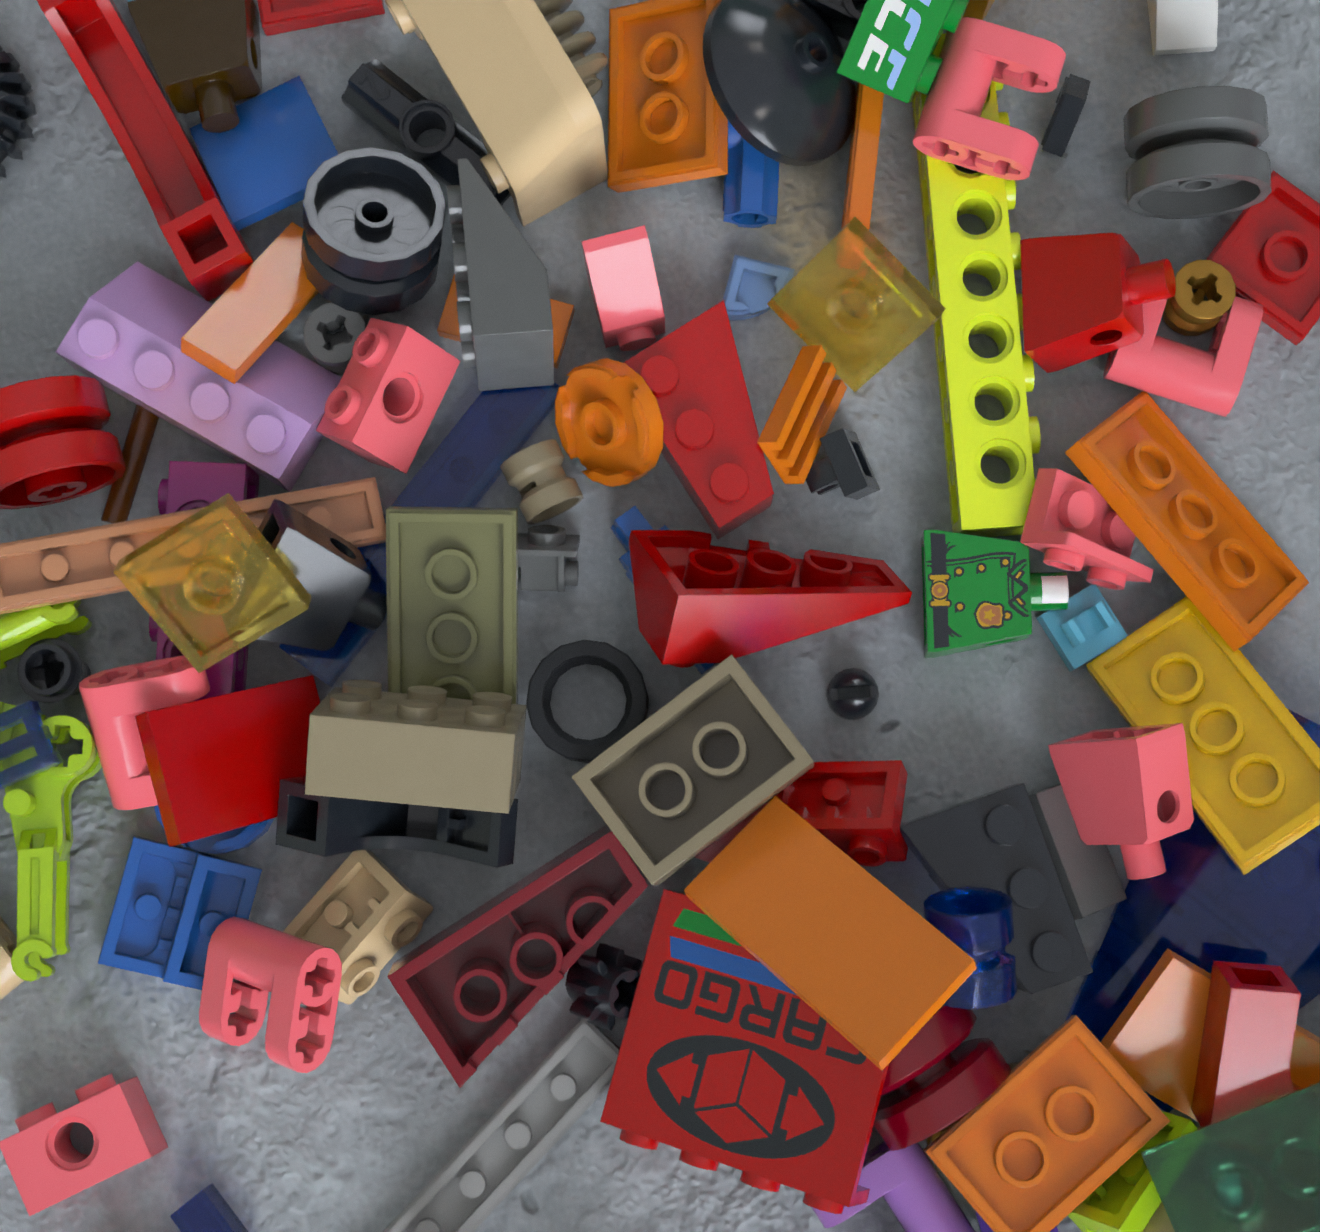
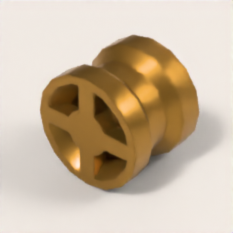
M1195 260L1185 264L1175 275L1176 294L1174 297L1167 299L1162 317L1173 331L1184 336H1199L1209 332L1231 308L1235 299V283L1231 274L1222 265L1211 260ZM1205 294L1208 298V301H1204L1203 297L1205 296Z

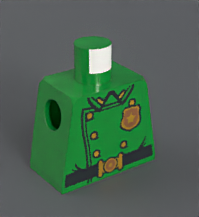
M940 530L923 531L921 537L924 658H935L1025 640L1032 634L1031 611L1068 609L1069 589L1067 573H1030L1029 546L1019 541Z

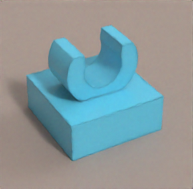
M1093 584L1071 596L1068 600L1067 610L1047 611L1036 618L1070 672L1128 636L1097 586Z

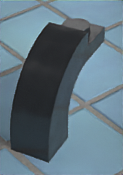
M306 776L280 779L275 845L323 857L368 849H406L438 853L496 868L513 864L518 799L514 798L509 814L305 795Z

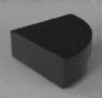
M1070 74L1069 78L1065 77L1056 100L1057 105L1041 142L1043 151L1063 157L1086 102L1090 85L1089 80Z

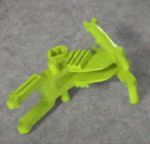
M81 600L1 614L0 670L7 667L6 662L21 656L36 641L46 638L57 639L66 634L80 635L88 631L92 626V622L86 616L77 617L79 615L77 608L80 606ZM0 702V774H2L6 793L3 799V807L10 814L18 855L17 945L11 957V965L19 978L32 982L38 980L41 976L49 977L55 973V967L44 959L52 958L55 955L67 954L71 949L68 944L70 849L73 843L71 799L77 785L81 781L93 777L102 766L90 725L70 716L58 715L49 718L32 709ZM71 736L83 742L82 754L70 755L67 762L65 759L56 757L57 744H67Z

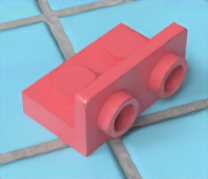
M1039 468L1020 543L1045 553L1043 562L1049 566L1068 571L1079 572L1084 570L1088 572L1086 581L1099 587L1124 590L1126 581L1150 583L1154 569L1130 559L1136 536L1094 486L1058 468Z

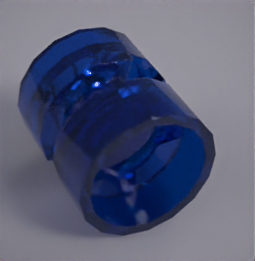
M979 887L952 888L928 896L923 902L924 919L972 957L977 967L943 1005L961 1009H980L1001 1005L1013 999L1017 993L1015 956L1005 952V946L1009 945L1014 939L1013 906L1010 896L1002 891Z

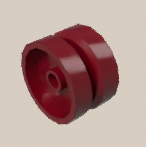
M958 989L889 1063L874 1126L891 1151L909 1147L946 1128L989 1097L1007 1079L1011 1068L989 1038H975L963 1042L971 1033L977 1017Z

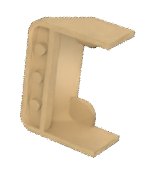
M385 0L394 21L403 35L415 32L420 40L424 39L483 138L488 155L482 157L479 161L487 178L498 194L508 189L513 198L517 217L523 227L608 179L603 126L598 109L584 82L534 0Z

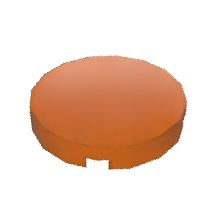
M603 358L574 367L566 375H569L566 385L559 387L555 398V424L562 447L571 460L578 457L581 464L587 468L581 472L594 482L614 487L626 485L643 478L656 466L663 448V420L656 397L643 377L623 362Z

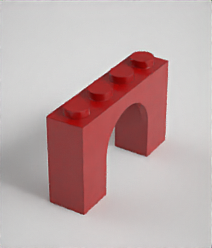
M1213 961L1191 1110L1207 1140L1215 1142L1220 1146L1236 1150L1248 1149L1252 1145L1278 1146L1293 1153L1312 1155L1320 1150V1094L1303 1089L1291 1080L1290 1060L1301 993L1281 966Z

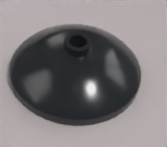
M720 0L713 7L705 25L703 58L712 92L724 115L735 130L751 146L765 156L792 166H810L820 163L843 147L854 124L856 89L854 80L837 73L845 50L826 20L804 0Z

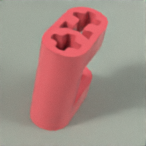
M962 17L955 34L949 31L946 33L939 57L943 58V61L926 97L913 138V145L922 153L938 160L1002 179L1024 180L1030 176L1039 142L1034 136L1023 130L982 118L981 114L991 82L995 81L1035 93L1051 92L1057 88L1065 63L1066 53L1060 46L1049 40L984 20Z
M1235 296L1231 308L1215 326L1208 351H1204L1156 335L1167 299L1143 303L1144 334L1138 342L1109 352L1103 378L1226 417L1237 399L1262 320L1263 305Z
M199 655L175 656L107 669L92 674L79 682V690L113 807L117 810H133L158 805L135 716L151 710L192 702L205 696L210 691V685L202 656Z
M232 917L224 920L213 932L207 950L199 1008V1024L202 1031L209 1037L233 1046H241L250 1042L263 1025L268 993L271 992L265 1035V1050L269 1059L276 1064L299 1073H308L315 1070L324 1062L333 1040L342 976V963L339 955L331 948L244 918ZM233 978L236 979V980H239V981H241V982H240V983L234 982V981H233ZM300 1004L306 1005L307 1007H301Z

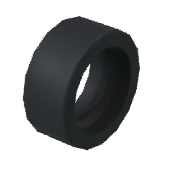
M580 640L561 645L543 658L529 680L526 700L531 726L546 747L568 760L590 763L644 722L647 718L649 704L643 674L629 655L609 643L591 640ZM585 664L601 666L614 673L623 685L626 696L625 712L618 726L606 736L592 740L574 738L564 732L554 720L550 706L552 689L559 677L571 668Z

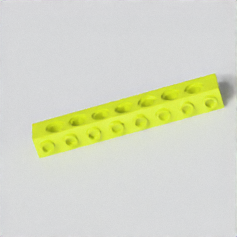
M946 33L942 34L933 53L936 56L940 55ZM992 81L981 117L1010 126L1008 113L998 112L996 91L1002 90L1004 84ZM918 91L912 101L915 131L927 95ZM916 148L952 532L983 537L1022 535L1036 481L1032 454H1039L1041 434L1037 416H1028L1026 393L1033 392L1034 364L1031 357L1027 354L1022 355L1020 331H1023L1022 293H1016L1014 270L1021 269V237L1019 232L1010 233L1008 210H1014L1016 205L1015 180L1002 179L981 172L973 174L963 173L954 164L930 157ZM963 214L976 215L985 223L987 232L979 235L969 234L959 226L957 217ZM968 274L984 276L991 283L993 293L987 296H977L970 293L963 283V277ZM975 334H984L991 337L998 346V356L993 358L978 356L969 345V337ZM979 395H992L996 397L1004 407V418L996 421L983 418L976 410L975 397ZM986 456L1002 458L1010 468L1009 482L994 483L988 480L981 470V458Z

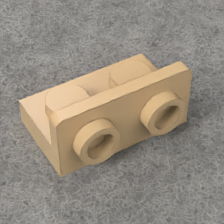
M353 851L283 932L331 948L339 955L342 963V976L338 1001L350 1005L375 985L380 971L397 951L417 937L422 929L424 920L433 911V906L425 898L411 891L372 851Z

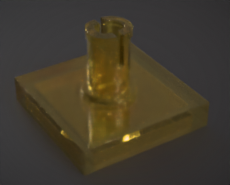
M856 217L845 225L767 303L808 346L822 345L826 352L823 361L825 363L832 362L837 370L836 374L854 392L934 324L946 309Z
M229 493L119 559L113 571L198 673L306 611L311 600V595Z

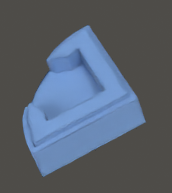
M735 255L723 297L729 320L751 319L773 308L788 291L795 269Z

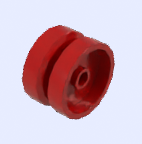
M79 375L51 376L23 381L0 388V509L33 508L68 501L109 486L124 475L126 465L118 438L110 432L101 430L109 422L111 412L103 384L98 380Z

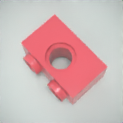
M370 318L365 330L354 343L352 357L338 386L327 398L324 409L325 413L316 431L370 463L407 474L461 361L409 326Z
M111 1073L75 1090L79 1103L62 1112L57 1113L53 1102L15 1119L19 1132L0 1141V1149L29 1216L137 1165L168 1148L137 1076L116 1084ZM75 1122L88 1127L93 1135L94 1145L90 1155L78 1152L71 1143L70 1132Z

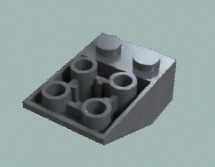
M467 158L457 159L460 184L447 185L452 230V253L457 288V312L464 369L476 368L479 391L554 385L553 323L547 269Z

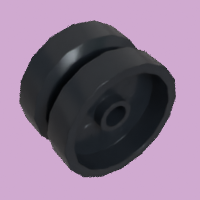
M379 148L347 150L322 162L308 179L303 200L304 231L302 235L301 257L307 279L323 298L347 311L378 315L402 311L420 301L435 283L439 265L441 239L446 214V202L440 184L422 164L400 152Z

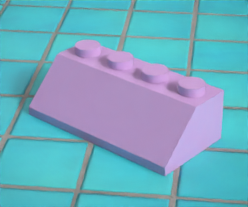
M138 261L89 297L56 350L60 357L87 377L95 378L108 389L143 407L234 461L247 464L257 474L289 492L292 490L324 436L317 432L316 429L325 413L324 409L327 398L338 386L341 377L275 340L235 384L231 383L180 352L181 337L213 304Z

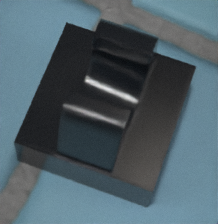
M841 428L820 438L827 457L813 463L807 475L806 482L812 494L817 492L818 495H822L840 487L844 497L858 500L880 490L855 432Z

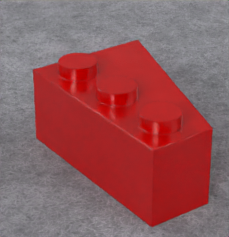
M723 300L623 362L643 377L656 397L663 420V448L661 453L718 540L771 506L774 495L764 453L757 443L759 434Z

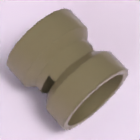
M554 439L531 445L509 457L500 466L509 486L517 488L522 497L519 507L528 525L551 519L574 507L584 498L576 480L566 476L562 468L565 458L557 441Z

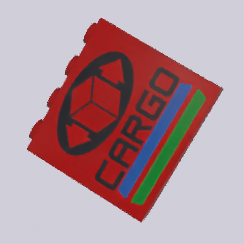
M663 889L600 1122L620 1128L619 1139L628 1144L657 1150L660 1142L681 1149L679 1160L691 1166L717 1171L718 1165L721 1163L742 1170L740 1181L749 1186L765 1191L779 1192L780 1185L782 1184L805 1192L802 1200L804 1204L821 1211L842 1214L844 1206L852 1207L863 1204L868 1199L870 1189L860 1186L858 1183L889 1064L883 1071L879 1069L687 897L686 893Z

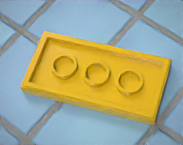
M1187 596L1086 664L1090 675L1130 727L1183 723L1193 810L1243 875L1320 825V748L1238 649L1234 652Z

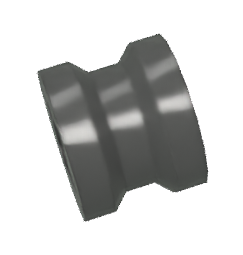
M334 303L323 304L313 310L305 322L303 331L305 345L320 366L336 375L343 376L352 357L354 343L365 330L366 324L358 312L347 311ZM344 325L342 331L336 332L335 334L328 333V331L332 332L336 329H340L341 326Z

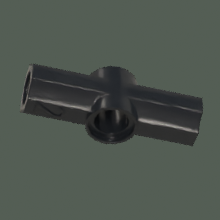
M376 58L366 64L362 63L349 78L347 88L341 96L344 105L405 152L409 158L422 164L430 174L446 186L460 184L457 159L467 158L501 206L511 196L508 189L499 194L495 191L479 159L488 155L484 143L458 124L445 105L436 100H428ZM440 129L446 132L442 141L437 145L426 147L416 143L419 135L426 130Z

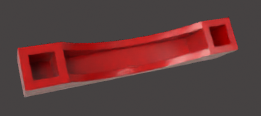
M37 0L117 139L143 189L158 225L188 281L208 302L222 295L255 260L240 232L232 223L215 186L113 0Z

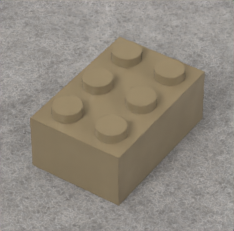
M731 654L571 777L651 885H660L814 767V760Z
M358 679L343 681L342 688L334 687L310 714L305 795L509 814L521 780L527 706L512 704V697L510 695L497 692H477L473 694L472 700L447 698V690L434 686H411L408 688L407 694L383 692L382 684L375 681Z

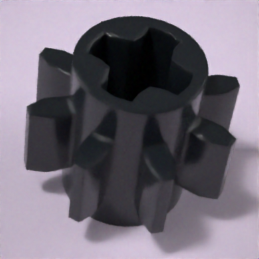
M605 943L599 944L596 956L582 954L570 967L565 982L567 993L574 1001L569 1009L570 1013L587 1019L588 1023L608 1031L612 1030L615 1024V1017L627 1019L640 977L638 970L642 964L641 960L625 955L623 949Z

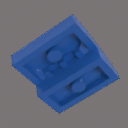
M300 76L237 105L239 124L229 131L221 133L208 132L203 129L201 123L189 128L232 223L238 231L303 200L308 179L322 162L338 155Z
M133 835L99 954L98 964L160 977L163 979V982L202 990L210 938L217 926L226 919L232 917L249 919L262 869L179 846L169 847L167 843Z

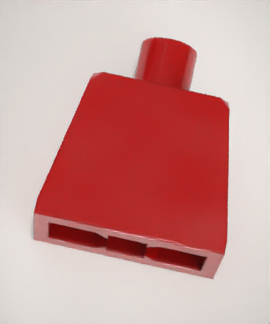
M1112 232L1020 240L1024 352L1046 373L1062 370L1138 342L1144 334L1143 303L1172 298L1176 294L1175 275L1169 259L1140 264L1138 254L1121 234Z

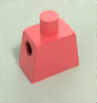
M1183 723L1092 730L1048 745L1050 756L1080 839L1086 845H1120L1127 879H1146L1165 873L1167 870L1160 840L1190 829L1194 821Z

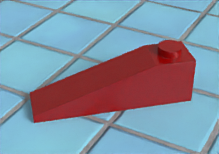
M631 530L629 537L639 631L662 665L669 664L675 667L688 668L698 663H721L731 654L736 659L909 604L912 591L884 560L813 549L806 551L803 559L791 558L784 553L771 550L769 542L748 539L746 550L710 545L712 540L711 533L692 530Z

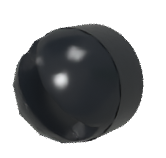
M856 668L845 669L836 674L830 681L826 692L830 709L837 716L846 720H858L867 716L875 708L879 697L878 686L874 678L869 673ZM869 687L870 697L838 700L837 689Z

